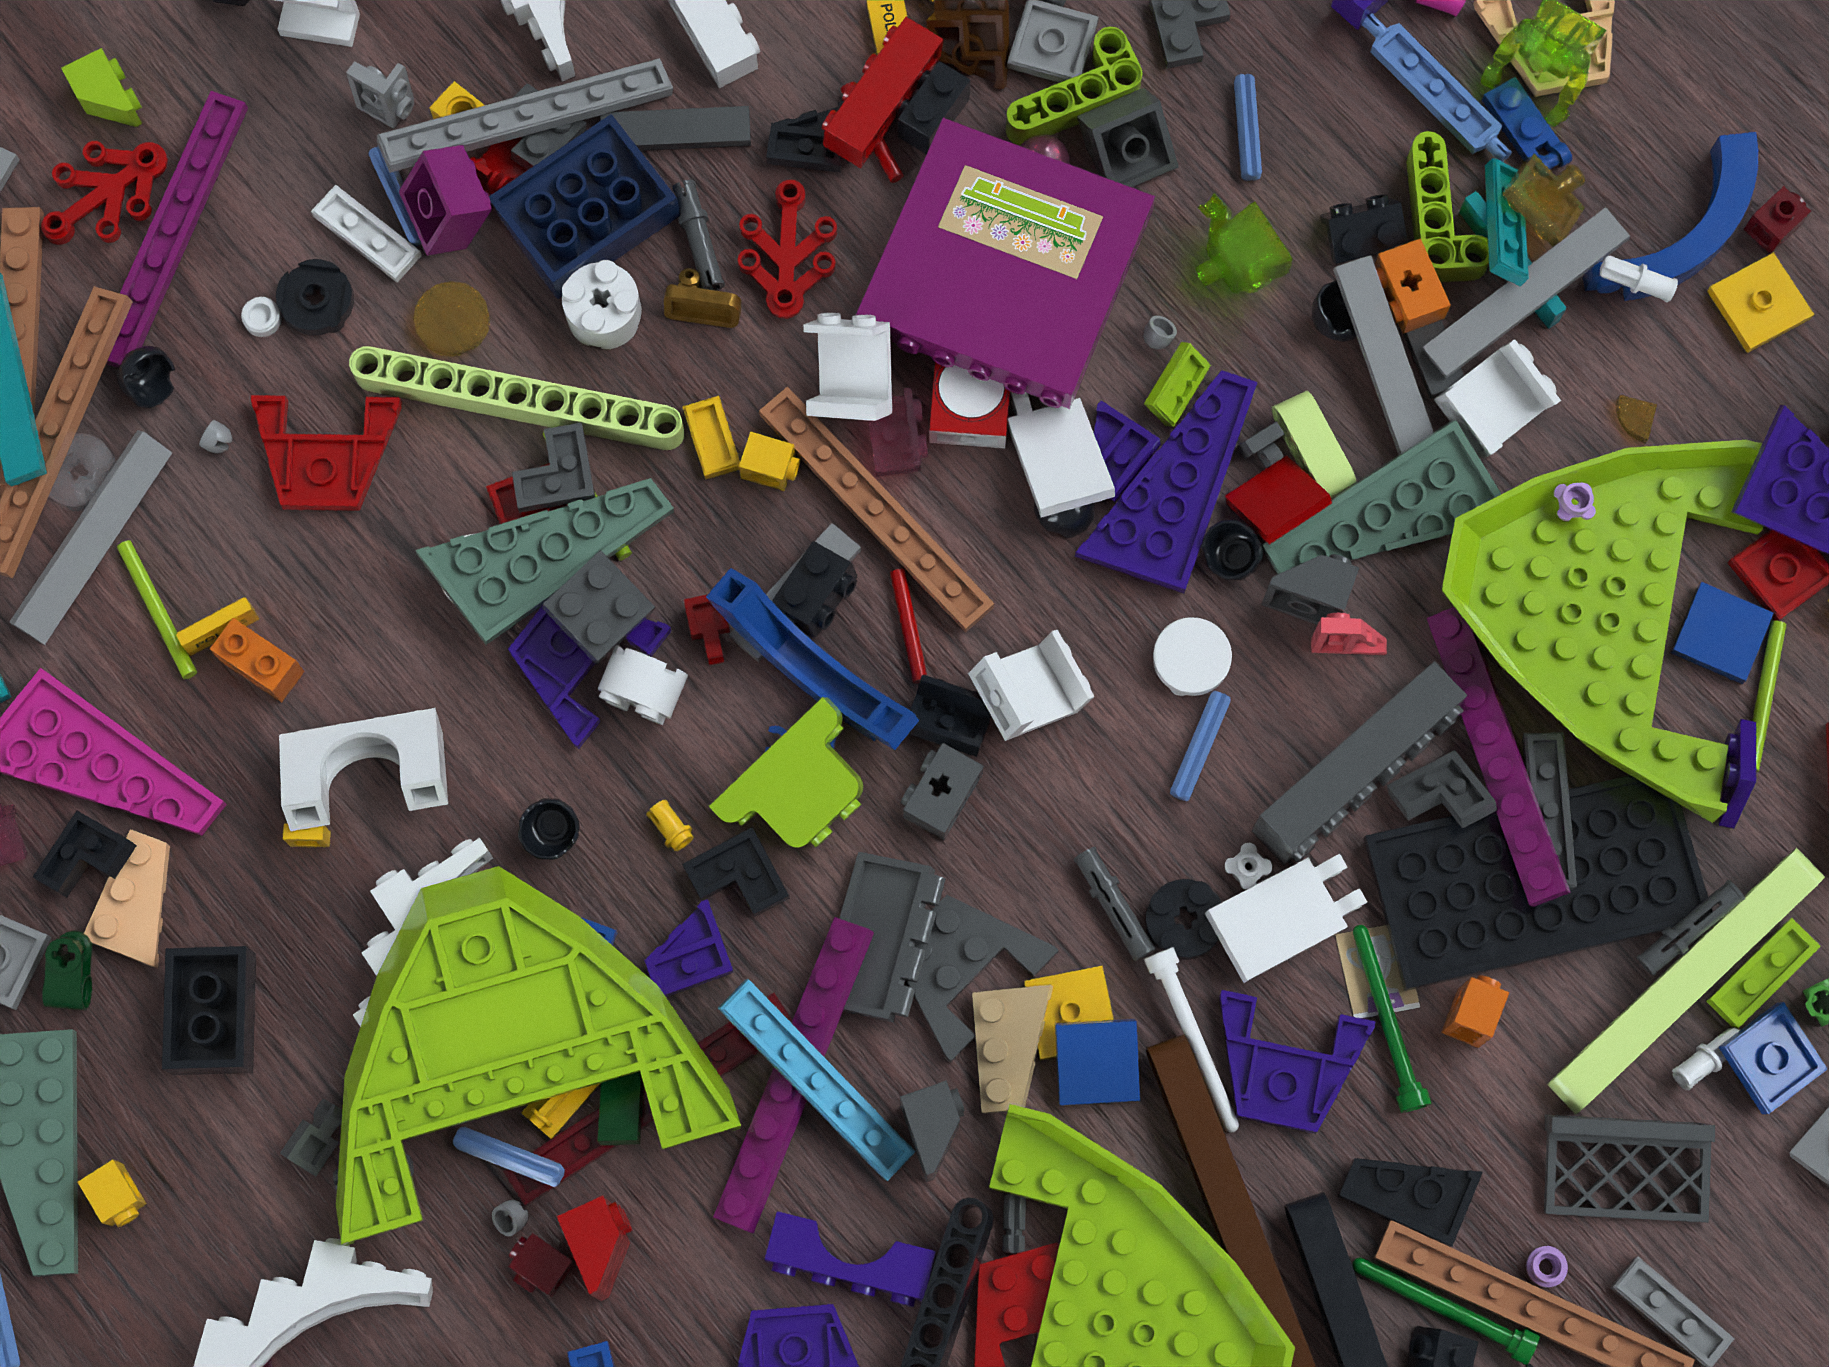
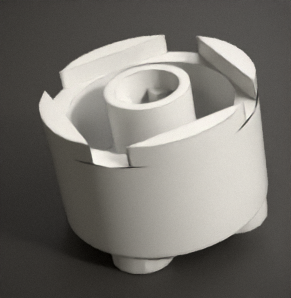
M602 260L587 264L576 270L562 287V305L568 326L575 338L587 346L601 347V349H613L625 344L635 335L642 312L637 286L630 274L614 262ZM600 304H604V305H608V306L605 307V308H602V307L600 306Z
M616 645L598 687V690L601 691L599 698L605 700L607 704L624 711H628L630 705L635 706V712L641 714V717L663 725L665 719H670L688 674L679 669L676 672L666 669L667 663L632 649L626 648L623 650L620 646Z

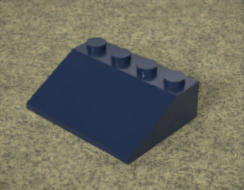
M612 114L489 196L491 205L536 272L557 299L562 297L564 283L576 270L587 264L602 260L614 262L680 217L677 197Z

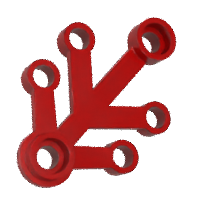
M99 141L88 142L83 148V156L88 164L93 167H100L105 163L126 166L116 174L74 170L72 165L68 163L57 164L52 170V177L59 187L68 189L73 186L95 189L65 211H54L48 213L43 218L41 230L48 241L55 245L68 243L75 234L74 224L104 202H106L104 217L97 222L95 230L103 242L113 243L117 241L121 236L119 221L125 188L136 179L135 196L129 198L126 203V209L136 221H144L149 218L152 212L149 202L153 180L164 173L168 164V157L164 149L153 142L142 143L133 151L108 149ZM94 150H101V154L97 158H90V154ZM149 155L154 156L151 162L142 163L145 157ZM63 172H71L68 179H59ZM137 204H145L141 212H133ZM62 221L59 228L50 229L54 222ZM114 226L112 233L103 234L105 227Z
M796 180L781 182L775 192L777 206L782 210L780 246L763 230L762 221L757 215L747 214L741 218L739 223L741 235L748 240H752L779 267V278L777 281L761 266L760 256L753 249H745L740 252L737 259L738 267L742 273L750 275L767 292L766 303L769 311L774 316L782 319L792 318L800 313L804 305L803 295L823 277H830L836 269L834 256L829 252H820L813 259V267L794 281V269L825 242L833 241L837 236L836 221L831 217L824 216L816 221L815 230L796 246L797 212L804 207L806 202L805 189ZM788 189H794L797 192L791 198L786 197L783 193ZM751 222L757 224L758 227L754 231H747L744 228L746 224ZM823 225H829L833 228L832 232L828 234L821 233L819 229ZM749 257L756 260V263L750 267L742 263L744 259ZM822 260H827L831 263V266L827 269H821L818 267V263ZM782 294H788L792 297L788 303H781L778 298Z

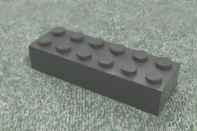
M1434 661L1259 816L1252 832L1283 866L1292 858L1296 863L1300 862L1314 849V845L1319 841L1317 836L1320 833L1328 837L1343 823L1342 820L1349 814L1346 811L1349 807L1356 812L1372 797L1371 794L1378 788L1375 785L1377 782L1385 786L1401 771L1400 768L1406 763L1404 758L1408 757L1413 761L1435 738L1433 734L1435 731L1441 736L1457 721V718L1464 712L1460 705L1467 697L1466 693Z

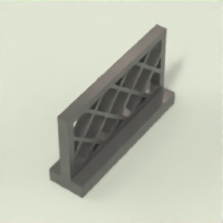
M1545 1114L1544 1131H1547L1545 1214L1709 1223L1711 1142H1715V1125L1698 1122ZM1557 1141L1573 1142L1583 1153L1567 1169L1556 1158ZM1581 1142H1588V1143H1595V1144H1593V1145L1587 1150V1149L1583 1146V1144H1582ZM1605 1143L1613 1144L1623 1154V1157L1608 1171L1593 1157V1154ZM1621 1144L1635 1146L1627 1152ZM1644 1146H1654L1664 1157L1649 1173L1633 1158ZM1662 1147L1676 1148L1668 1154ZM1685 1148H1700V1164L1687 1175L1673 1159ZM1589 1159L1602 1176L1585 1190L1571 1174ZM1629 1161L1643 1178L1626 1193L1612 1176ZM1670 1164L1684 1180L1669 1194H1666L1652 1178L1666 1165ZM1556 1166L1562 1172L1558 1178H1556ZM1698 1176L1699 1187L1693 1182V1180ZM1567 1178L1582 1195L1570 1206L1555 1205V1189ZM1608 1180L1622 1197L1612 1207L1601 1208L1591 1195ZM1649 1183L1663 1199L1651 1210H1642L1633 1201L1632 1197ZM1688 1185L1698 1195V1213L1682 1212L1672 1201ZM1587 1200L1593 1207L1579 1206ZM1628 1202L1633 1209L1620 1208ZM1668 1204L1674 1212L1661 1210Z

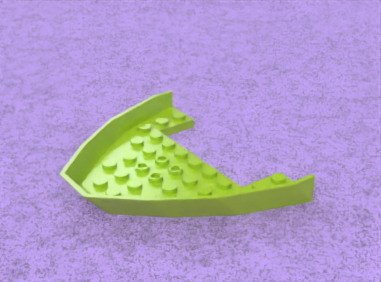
M1732 440L1624 448L1534 477L1456 517L1442 592L1499 665L1576 738L1602 759L1711 823L1727 811V803L1720 802L1728 745L1652 727L1686 518L1758 535L1763 530L1762 525L1731 511L1762 443L1750 440ZM1572 483H1587L1592 488L1594 496L1592 506L1595 507V515L1589 520H1585L1582 517L1571 518L1570 521L1561 520L1557 515L1559 502L1554 496L1555 488L1560 484L1568 486ZM1576 499L1571 500L1572 504H1578Z
M500 866L423 887L420 889L377 974L345 1073L336 1197L341 1244L347 1246L354 1244V1241L423 1221L402 1142L404 1140L640 1071L661 1147L664 1150L731 1129L733 1131L741 1129L730 1090L659 986L575 913Z
M1009 1104L989 1189L1068 1209L1031 1367H1291L1295 1346L1237 1263L1161 1184L1051 1114Z

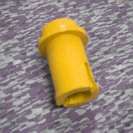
M666 799L656 803L646 813V816L651 819L666 839L665 846L667 848L672 847L674 851H679L693 840L691 826L683 824Z

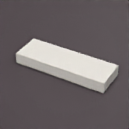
M337 185L311 211L314 218L397 283L422 256L420 250Z

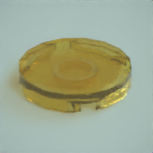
M453 281L436 284L424 292L415 306L413 317L417 335L423 344L438 355L451 357L463 355V352L477 348L488 334L491 320L487 303L478 290L466 283Z

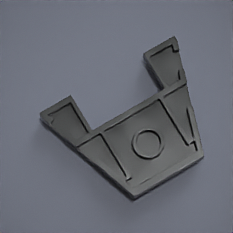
M946 895L939 902V906H935L931 910L936 912V917L928 944L915 942L914 947L926 951L918 982H906L909 987L915 989L914 998H916L944 1056L951 1063L976 1038V1035L947 1006L1002 950H1005L1033 978L1055 957L1059 950L1054 945Z

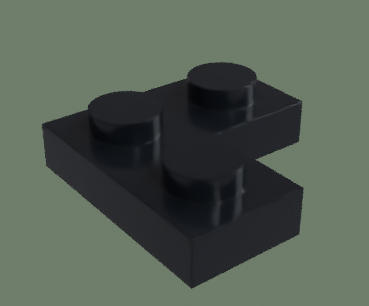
M76 810L33 875V878L67 898L89 864L115 879L137 845Z
M753 827L682 864L701 901L735 883L740 888L755 917L790 899Z

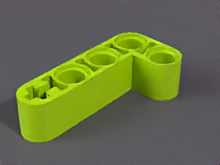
M1105 27L1095 35L1092 53L1095 69L1011 103L1007 110L1005 129L1009 140L1017 145L1033 143L1078 125V115L1139 90L1143 75L1142 68L1123 31L1116 27ZM1113 47L1117 52L1109 54L1102 51V48ZM1128 78L1133 83L1122 85L1117 82V79ZM1092 91L1097 93L1099 97L1089 99L1083 93ZM1051 105H1061L1065 110L1057 113L1051 111L1048 107Z
M1422 132L1414 139L1407 156L1414 241L1421 238L1428 256L1438 255L1444 260L1443 264L1432 262L1440 282L1479 279L1485 274L1489 266L1488 238L1482 235L1455 236L1445 141L1435 132ZM1427 158H1431L1429 166L1425 167ZM1431 185L1438 193H1427L1421 186ZM1434 220L1440 224L1441 228H1430L1425 221ZM1475 253L1481 258L1482 262H1472L1466 257V254Z

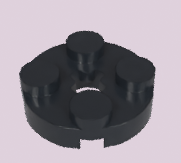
M309 259L298 263L299 267L293 269L290 273L287 271L281 277L276 290V302L287 325L306 335H323L329 332L336 333L340 331L350 316L354 305V291L347 276L341 272L340 268L326 260ZM319 289L321 295L325 298L317 305H311L310 301L305 300L307 295H313L314 290Z
M1178 879L1166 883L1151 897L1145 914L1147 934L1151 942L1159 950L1173 947L1180 960L1199 958L1207 954L1219 941L1205 912L1222 902L1205 882ZM1181 909H1186L1190 914L1194 913L1196 920L1191 922V929L1185 930L1183 924L1175 923L1174 918L1180 915Z

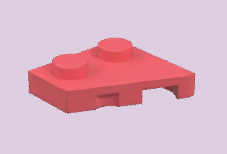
M1330 613L1326 615V618L1321 617L1313 633L1311 653L1386 655L1387 639L1362 619L1350 618V615L1347 613Z

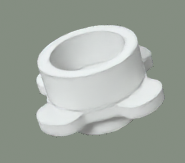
M1245 843L1241 846L1240 853L1234 858L1226 860L1225 870L1228 874L1233 875L1240 883L1241 888L1247 890L1255 886L1260 877L1271 873L1272 863L1268 859H1263L1257 853V848L1254 844ZM1246 863H1250L1252 865L1251 870H1247L1245 868Z

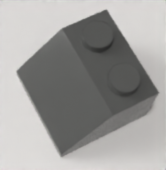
M1141 88L1077 116L1086 149L1100 176L1129 187H1134L1179 167L1161 102L1145 88Z
M1331 554L1329 557L1325 555L1317 556L1273 576L1261 605L1318 625L1321 617L1326 618L1327 614L1344 612L1359 567L1351 565L1352 562L1348 558L1340 555Z
M947 1080L900 1096V1107L926 1182L935 1179L959 1129V1117L964 1116L963 1112L965 1110L958 1089L950 1090Z

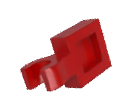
M707 595L684 599L692 640L704 639L709 666L724 663L719 635L730 633L728 622L708 601Z

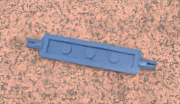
M1373 13L1364 19L1362 26L1376 38L1370 52L1472 154L1486 148L1496 159L1502 162L1511 155L1512 151L1497 138L1502 125L1400 23L1386 28Z

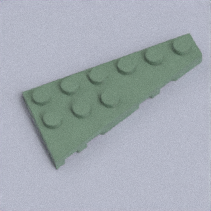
M1452 420L1331 498V505L1270 545L1266 541L1261 544L1264 553L1277 574L1320 555L1329 557L1331 554H1336L1353 560L1365 557L1366 555L1452 534L1456 517L1501 495V492L1458 422Z
M649 478L607 491L606 494L568 503V506L552 511L545 510L489 527L486 531L467 537L463 535L450 539V542L431 548L429 546L416 550V554L484 644L487 645L541 607L547 599L597 552L601 550L610 558L672 514L674 507L653 480Z
M73 1029L0 1034V1180L32 1274L37 1277L78 1274L77 1031Z

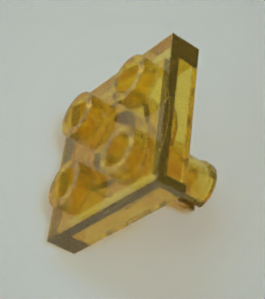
M1534 153L1523 162L1502 194L1507 198L1510 207L1514 211L1521 213L1529 221L1535 233L1554 247L1567 237L1585 208L1572 194L1574 190L1585 183V177L1581 170L1572 164L1555 176Z

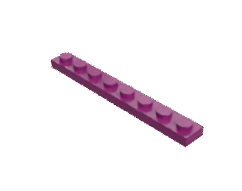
M210 91L120 291V294L127 295L133 303L106 364L119 368L127 353L143 345L246 115L248 107L245 102Z
M1455 607L1428 617L1427 621L1446 674L1467 695L1460 705L1464 710L1461 716L1488 791L1496 801V813L1529 905L1535 907L1571 893L1477 635Z
M836 917L833 919L792 1021L797 1030L824 1057L874 935V932L868 928ZM775 1067L769 1077L713 1216L715 1219L753 1234L807 1102Z

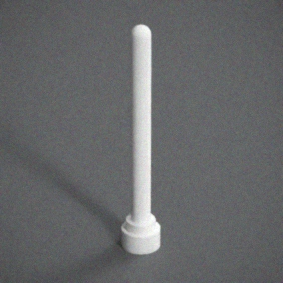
M1171 947L1144 959L1150 974L1154 973L1156 979H1161L1182 1031L1191 1046L1223 1128L1227 1132H1235L1239 1127V1122L1176 975V972L1179 971L1176 965L1179 962L1176 952Z

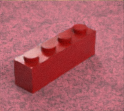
M906 16L898 27L893 25L888 30L882 43L884 47L878 55L873 53L868 58L862 70V73H864L858 83L854 81L850 83L842 97L844 103L838 111L831 110L822 124V129L824 130L823 146L860 169L897 119L896 114L902 103L907 98L910 100L917 91L916 87L923 73L926 70L931 71L941 57L943 38Z

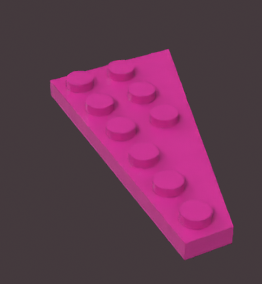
M42 668L37 671L0 717L1 774L201 836L227 805L223 800Z

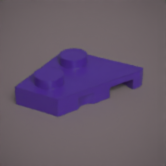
M1100 401L1097 405V418L1093 433L1115 488V497L1109 499L1115 502L1161 443L1160 438L1105 402Z
M1740 719L1734 734L1728 733L1725 740V745H1728L1721 802L1727 803V811L1719 817V826L1733 829L1756 783V722Z
M708 899L701 901L697 909L682 925L679 924L669 934L668 939L644 960L651 980L659 986L665 997L734 973Z

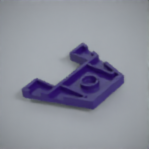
M542 605L508 648V651L576 748L580 749L598 726L600 719L569 696L595 663L543 610ZM645 619L625 640L645 655L652 657L672 630L665 623L659 621L656 623Z
M1221 990L1219 1000L1236 1117L1316 1134L1349 1072L1357 1061L1366 1041L1374 1030L1376 1022L1340 1014L1337 1020L1331 1055L1250 1038L1257 997Z
M834 1304L751 1311L738 1361V1367H859Z

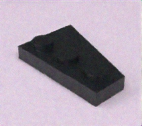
M1354 1158L1337 1197L1383 1218L1395 1221L1449 1247H1453L1483 1172Z

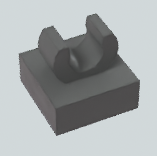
M1276 421L1237 445V448L1244 459L1257 453L1259 460L1267 468L1284 458L1278 446L1273 442L1283 436L1284 432Z

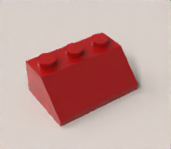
M600 1196L558 1215L557 1219L588 1293L603 1301L610 1296L630 1245L627 1233L633 1231L625 1210L616 1201L611 1203L604 1196Z

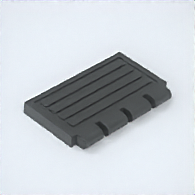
M858 852L839 919L868 928L874 932V935L843 1012L892 1023L894 1022L895 1015L908 1017L915 989L904 986V982H918L926 953L925 950L914 947L915 942L928 944L936 917V912L925 909L926 904L939 906L946 881L945 878L934 875L935 869L931 866Z

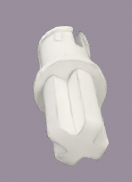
M1606 256L1600 267L1601 277L1630 287L1632 293L1641 291L1660 298L1665 302H1669L1672 299L1678 284L1677 279L1650 271L1645 264L1637 266L1612 256Z
M1735 1027L1728 1028L1707 1045L1700 1044L1697 1046L1696 1053L1672 1070L1675 1081L1683 1089L1689 1091L1712 1071H1720L1722 1063L1726 1058L1718 1047L1739 1032V1030Z

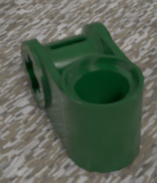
M77 930L68 931L61 935L60 938L52 941L47 947L45 953V979L42 991V1000L45 1007L75 1010L88 1009L92 997L91 963L93 948L89 937L83 932ZM68 945V951H64L63 947ZM70 952L75 953V957L72 959L70 958Z

